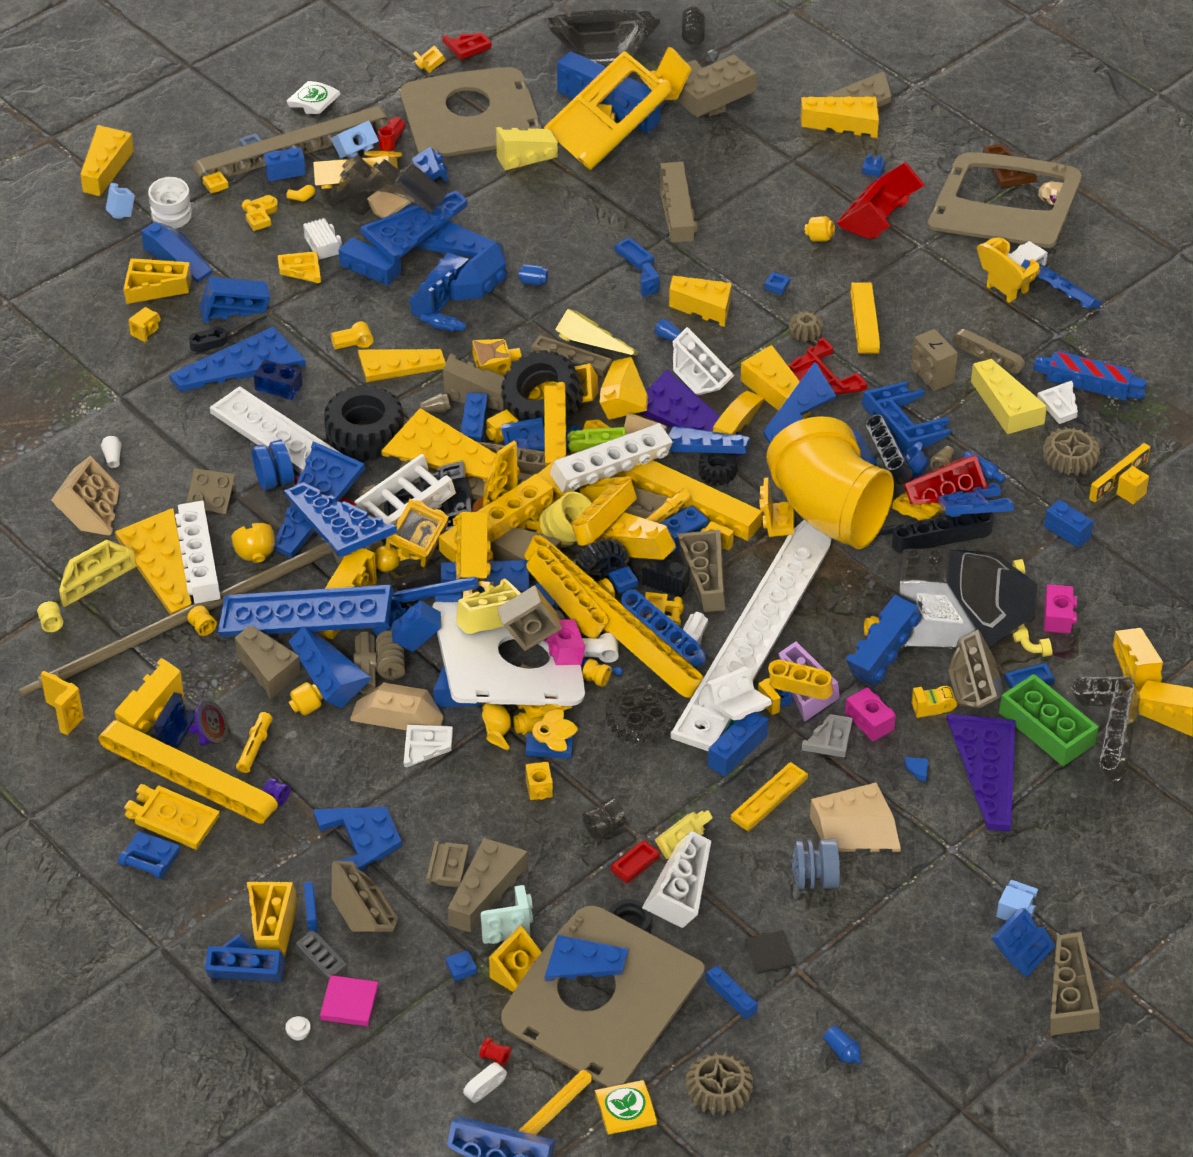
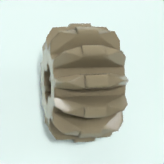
M799 311L798 314H793L789 323L791 336L797 338V341L803 340L805 343L807 341L814 342L815 339H819L823 331L821 316L816 315L815 312L808 313V311L804 313Z

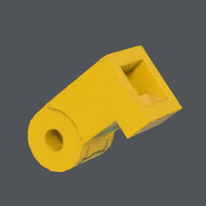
M949 686L923 691L922 687L913 688L911 703L917 718L947 713L957 707L953 690Z

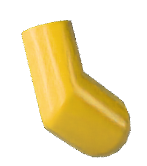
M307 185L298 191L289 189L287 191V199L304 202L310 199L316 190L311 185Z

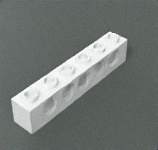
M658 423L554 461L550 475L562 493L569 490L574 491L580 486L593 484L605 477L610 478L618 472L629 471L637 465H645L656 458H664L669 453L672 440L661 424Z
M203 501L178 505L179 514H175L179 540H184L179 542L181 553L184 554L182 555L184 568L188 567L184 569L186 582L190 581L186 583L188 595H193L195 604L219 600L221 598Z

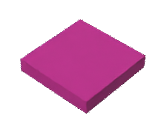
M330 975L320 1013V1020L369 1026L379 987L378 982Z

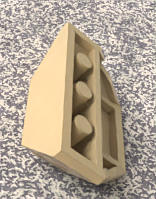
M382 683L359 699L351 715V721L407 730V725L442 726L444 720L443 714L428 690Z

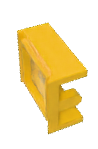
M409 499L408 504L396 523L398 533L386 539V550L390 551L394 545L402 549L401 554L405 558H409L411 554L421 558V566L425 568L439 542L438 536L443 534L448 526L449 516L441 510L427 507L422 501Z

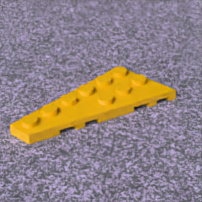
M173 508L115 531L116 538L120 544L134 551L136 567L170 615L191 606Z

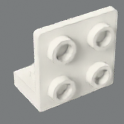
M746 666L707 682L712 707L732 720L743 719L745 715L762 711L765 707L772 704L770 698L754 689L751 671Z

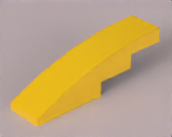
M749 391L742 393L720 416L713 426V432L732 435L740 432L744 425H749L765 401V397Z

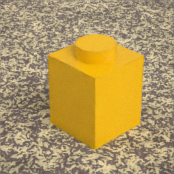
M1131 466L1119 477L1117 495L1131 504H1135L1147 492L1149 475Z

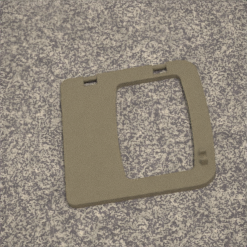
M974 152L961 154L956 158L952 170L947 177L933 213H931L928 220V227L933 231L979 238H1003L1008 242L1025 244L1030 241L1038 247L1051 248L1056 245L1081 184L1082 174L1075 167L1023 157ZM971 167L1015 170L1064 180L1055 205L1049 211L998 206L957 197L968 169ZM956 171H962L960 175H955ZM939 209L945 210L944 213L939 214Z

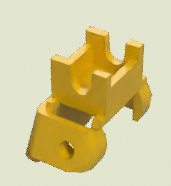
M992 238L977 246L982 268L988 272L987 288L990 289L994 286L1007 295L1006 301L1009 303L1016 299L1018 289L1021 288L1023 294L1029 291L1030 282L1040 273L1038 262L1031 259L1030 266L1024 269L1007 257L1010 251V243L1003 238Z

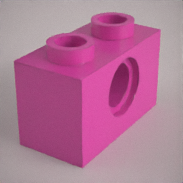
M1047 584L1044 604V631L1071 633L1072 625H1076L1077 612H1073V609H1076L1077 596H1073L1072 586Z
M575 619L559 620L563 629L544 639L549 646V655L553 657L555 665H581L585 645Z
M868 687L846 699L845 714L853 718L852 721L872 741L894 730L896 718L894 711L887 707L880 697Z

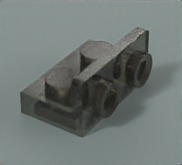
M430 559L425 568L421 566L420 561L389 571L390 579L397 585L398 591L441 583L438 568Z

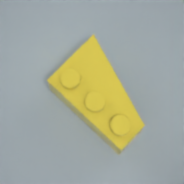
M496 127L497 158L504 170L558 157V142L550 129L528 128V130H518V128H512V130H503L502 127Z
M503 579L500 581V585L496 587L490 585L481 594L475 592L458 600L456 624L466 634H475L479 631L503 627L497 608L521 593L509 581Z

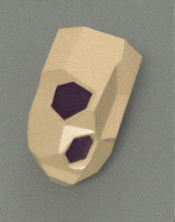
M1044 183L1039 188L1038 196L1043 201L1055 205L1063 183Z

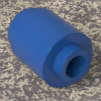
M524 264L523 268L519 269V279L522 280V284L546 285L548 269H545L543 266Z

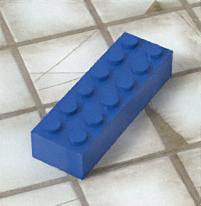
M570 51L557 62V92L574 99L607 67ZM626 77L599 104L612 105V113H615V118L622 121L652 90L647 85ZM661 104L636 128L646 133L653 129L660 122Z

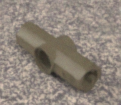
M361 632L358 636H355L356 653H354V664L372 677L360 690L362 694H368L376 688L377 656L375 652V638L369 632Z

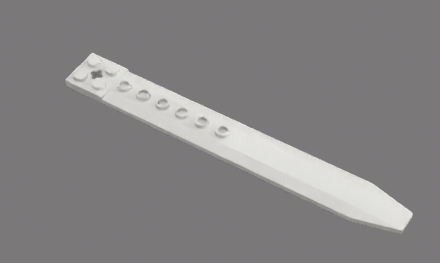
M805 520L795 528L794 535H788L672 730L671 739L708 751V748L725 733L731 723V718L712 707L707 682L745 666L750 669L752 681H754L827 555L832 538L821 533Z

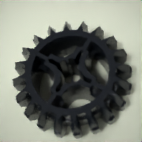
M603 537L600 541L595 539L594 543H588L586 548H581V553L576 554V559L572 562L598 583L604 578L609 580L610 572L627 567L629 558L627 550L617 539L613 540L610 537L606 540Z

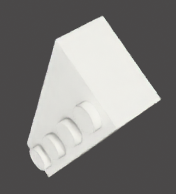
M690 831L676 845L642 908L681 928L698 915L711 840Z

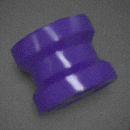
M271 778L265 784L263 791L274 797L278 806H282L287 801L291 788L285 783L280 784L279 780Z

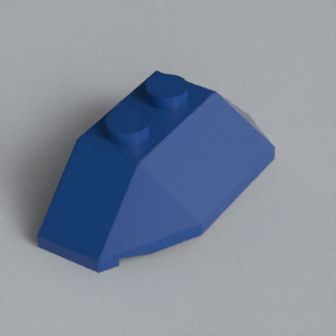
M495 241L491 242L465 265L457 279L453 280L450 284L452 300L482 298L500 282L505 280L507 272L503 244Z

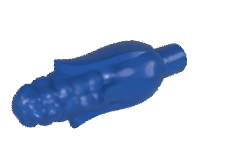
M433 313L431 315L421 314L420 316L421 322L429 323L435 329L451 332L466 329V323L456 320V317H449L440 313Z
M966 451L963 457L974 456L975 454ZM976 455L984 478L989 480L995 479L1002 484L1006 477L999 473L998 467L992 462L985 460L984 457Z

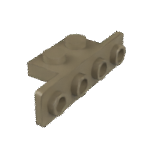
M634 488L637 499L624 512L646 519L660 508L667 498L671 497ZM684 504L679 508V511L677 513L683 510Z

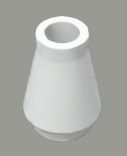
M116 436L105 437L101 443L107 466L110 468H116L120 465L122 443Z

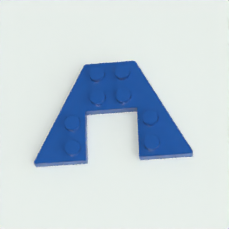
M816 362L811 366L764 430L763 435L769 445L774 437L784 428L803 420L802 415L836 399V394ZM857 429L854 430L853 433L860 449L861 458L877 466L876 459Z

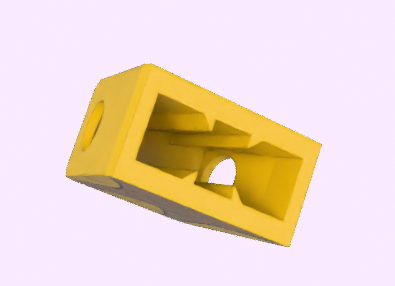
M504 339L472 341L476 368L482 371L487 369L501 376L505 375L507 371L511 370V361H517L521 357L520 348L508 350Z

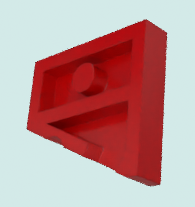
M483 33L459 34V38L451 39L448 38V35L442 36L443 43L460 60L492 48V42Z

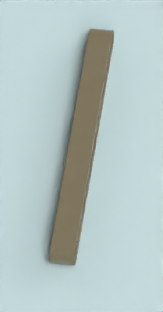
M372 107L199 159L194 163L193 169L201 182H203L202 177L219 171L225 178L264 167V153L300 147L304 155L334 146L331 140L332 137L366 121H370L374 132L377 133L380 128L388 124L390 118L381 107Z

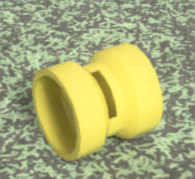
M48 601L38 607L37 612L44 631L55 632L61 629L64 623L57 603Z

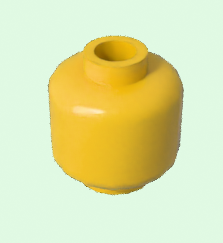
M827 216L812 217L808 224L805 225V234L809 236L812 242L829 241L835 233L834 222Z
M305 682L290 692L292 700L289 701V704L295 713L300 712L302 715L307 716L321 707V700L324 698L315 684L311 685Z

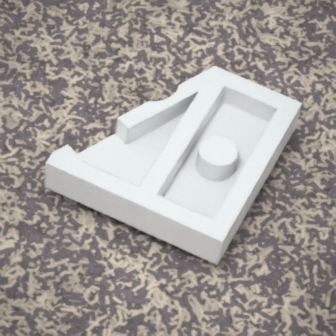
M1072 381L1038 393L1037 398L1047 406L1046 410L1059 424L1077 418L1078 411L1075 404L1076 399L1075 394H1073Z

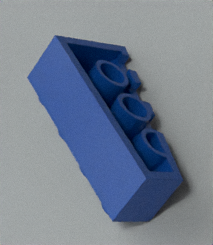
M447 253L443 259H440L437 267L429 273L426 281L421 283L419 290L411 296L409 302L411 314L420 317L421 314L431 315L433 313H440L451 298L450 284L453 280L457 279L460 271L469 262V259Z
M305 626L288 641L295 653L299 655L300 661L325 701L341 709L372 679V677L352 663L321 635L309 630Z
M458 1116L451 1122L447 1147L466 1157H553L556 1140Z

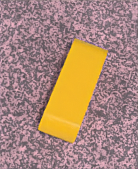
M775 660L769 665L770 682L776 689L823 700L828 699L833 694L832 677L826 670L784 660Z

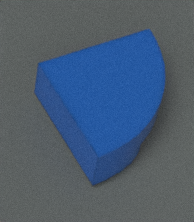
M905 757L906 770L913 774L917 780L926 782L928 759Z
M242 933L236 935L223 946L258 949Z

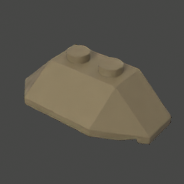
M976 630L958 640V647L952 657L948 672L957 704L959 706L981 708L999 699L1004 694V689L995 658L981 632Z
M334 861L332 863L331 898L351 931L393 932L398 917L379 887L365 873L358 870L357 865L353 861Z

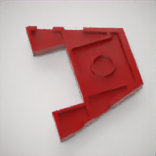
M824 337L818 340L816 346L808 348L805 355L797 357L788 365L797 379L801 381L816 362L836 395L867 390V383L858 373L839 380L820 359L833 354V347Z

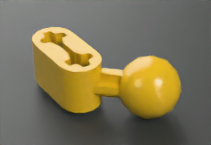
M429 521L420 523L410 541L418 545L423 533L420 530L421 527L426 528V526H429L432 535L436 527ZM427 534L420 546L425 548L432 535ZM386 545L377 548L374 552L376 568L384 573L394 571L401 561L421 559L412 554L409 558H405L401 554L402 549L392 547L388 551L386 550Z

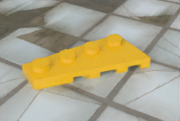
M441 349L358 350V357L366 382L444 369L446 364Z

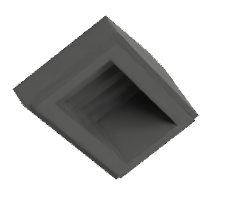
M311 930L296 942V954L327 980L330 979V975L337 976L347 968L346 962L315 931ZM332 962L335 963L331 968H326Z

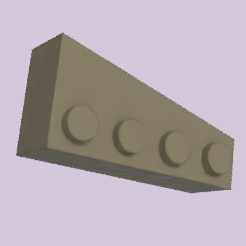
M720 530L677 534L681 556L685 566L690 568L689 576L703 611L726 610L723 546Z
M484 838L448 907L449 926L471 933L481 922V912L489 910L494 903H498L502 898V894L516 883L518 876L527 871L528 851Z

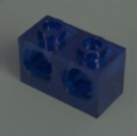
M264 359L254 374L255 390L293 400L303 385L301 369Z

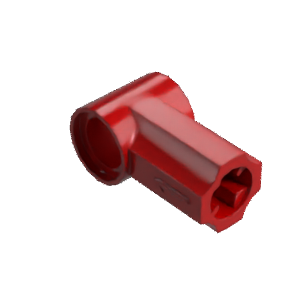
M394 117L385 127L378 130V144L381 151H393L395 149V142L405 130V123L401 118Z

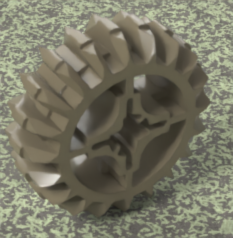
M1065 427L1064 430L1057 429L1056 432H1051L1043 445L1044 460L1047 462V466H1052L1053 471L1059 470L1060 474L1063 472L1068 473V476L1071 473H1074L1076 476L1080 472L1085 474L1087 470L1092 471V468L1098 462L1100 455L1099 442H1096L1094 436H1090V432L1084 433L1082 429L1075 430L1074 427L1072 429Z
M715 1051L713 1056L705 1053L704 1059L697 1057L695 1064H691L686 1074V1090L689 1099L694 1100L695 1107L702 1105L703 1112L710 1109L712 1115H714L716 1111H721V1114L724 1116L726 1111L729 1110L733 1114L735 1107L742 1109L744 1103H748L753 1092L751 1071L749 1067L745 1066L744 1060L737 1061L736 1055L728 1057L726 1051L723 1055H718Z

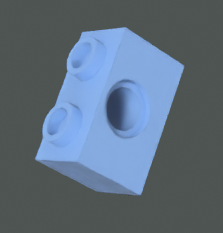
M366 121L331 138L340 159L346 156L348 159H351L358 155L357 151L362 149L364 152L374 148L373 144L378 142L370 121ZM353 137L357 139L358 145L353 142Z

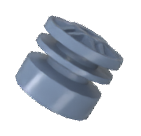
M836 838L820 839L818 850H814L812 841L807 840L806 851L803 850L802 840H795L792 854V870L798 890H804L805 879H808L810 890L814 889L815 879H820L822 889L839 888L840 868Z

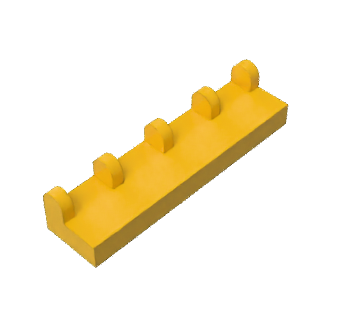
M558 382L557 386H544L545 466H548L557 458L566 457V400L564 382Z

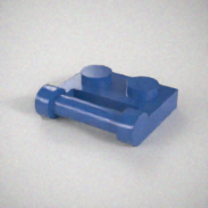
M138 831L126 850L119 855L118 864L125 867L129 865L152 873L156 878L162 879L178 856L180 845ZM134 856L139 857V858L144 859V860H147V861H150V862H153V863H156L157 865L152 864V863H149V862H146V861H143V860H140V859H137V858H134Z

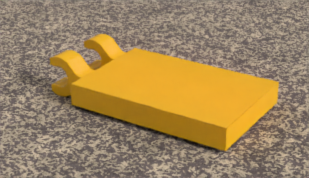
M140 784L136 790L139 793L136 799L139 802L145 803V805L140 806L134 801L129 800L124 806V809L127 810L125 816L129 819H135V824L195 850L198 849L220 817L219 811L159 785L153 790L144 784Z

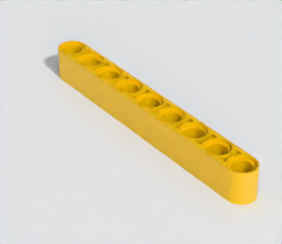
M113 720L98 736L100 744L107 750L256 823L263 824L278 807L275 798L268 793L119 721Z

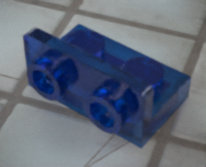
M176 692L172 694L154 723L156 740L175 748L180 745L189 730V726L195 720V712L185 710L182 694Z

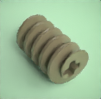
M392 630L383 631L376 638L377 672L381 677L388 680L400 679L405 674L404 648L392 641Z

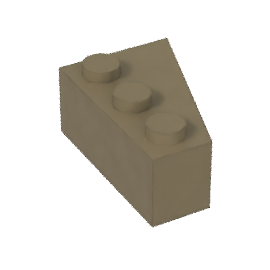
M450 353L443 369L444 394L447 393L448 399L465 403L467 393L488 394V408L504 410L505 404L501 396V385L505 378L490 370L482 371L473 367L474 363L469 361L466 364L455 359L456 356Z
M249 625L235 637L237 656L248 671L253 673L257 683L265 689L270 700L301 674L299 655L253 626Z

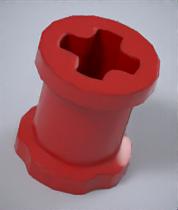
M487 1037L480 1048L479 1057L482 1059L488 1058L503 1067L508 1062L512 1050L511 1047L501 1046L493 1042L492 1038Z

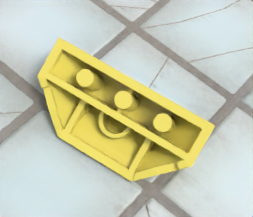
M105 540L72 558L65 567L59 589L62 606L70 605L135 568L134 551Z

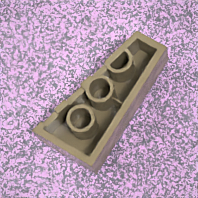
M660 163V197L671 243L694 241V233H697V222L693 221L694 209H691L692 203L689 196L684 163Z
M1081 932L1057 935L1050 1017L1051 1036L1100 1029V1012Z

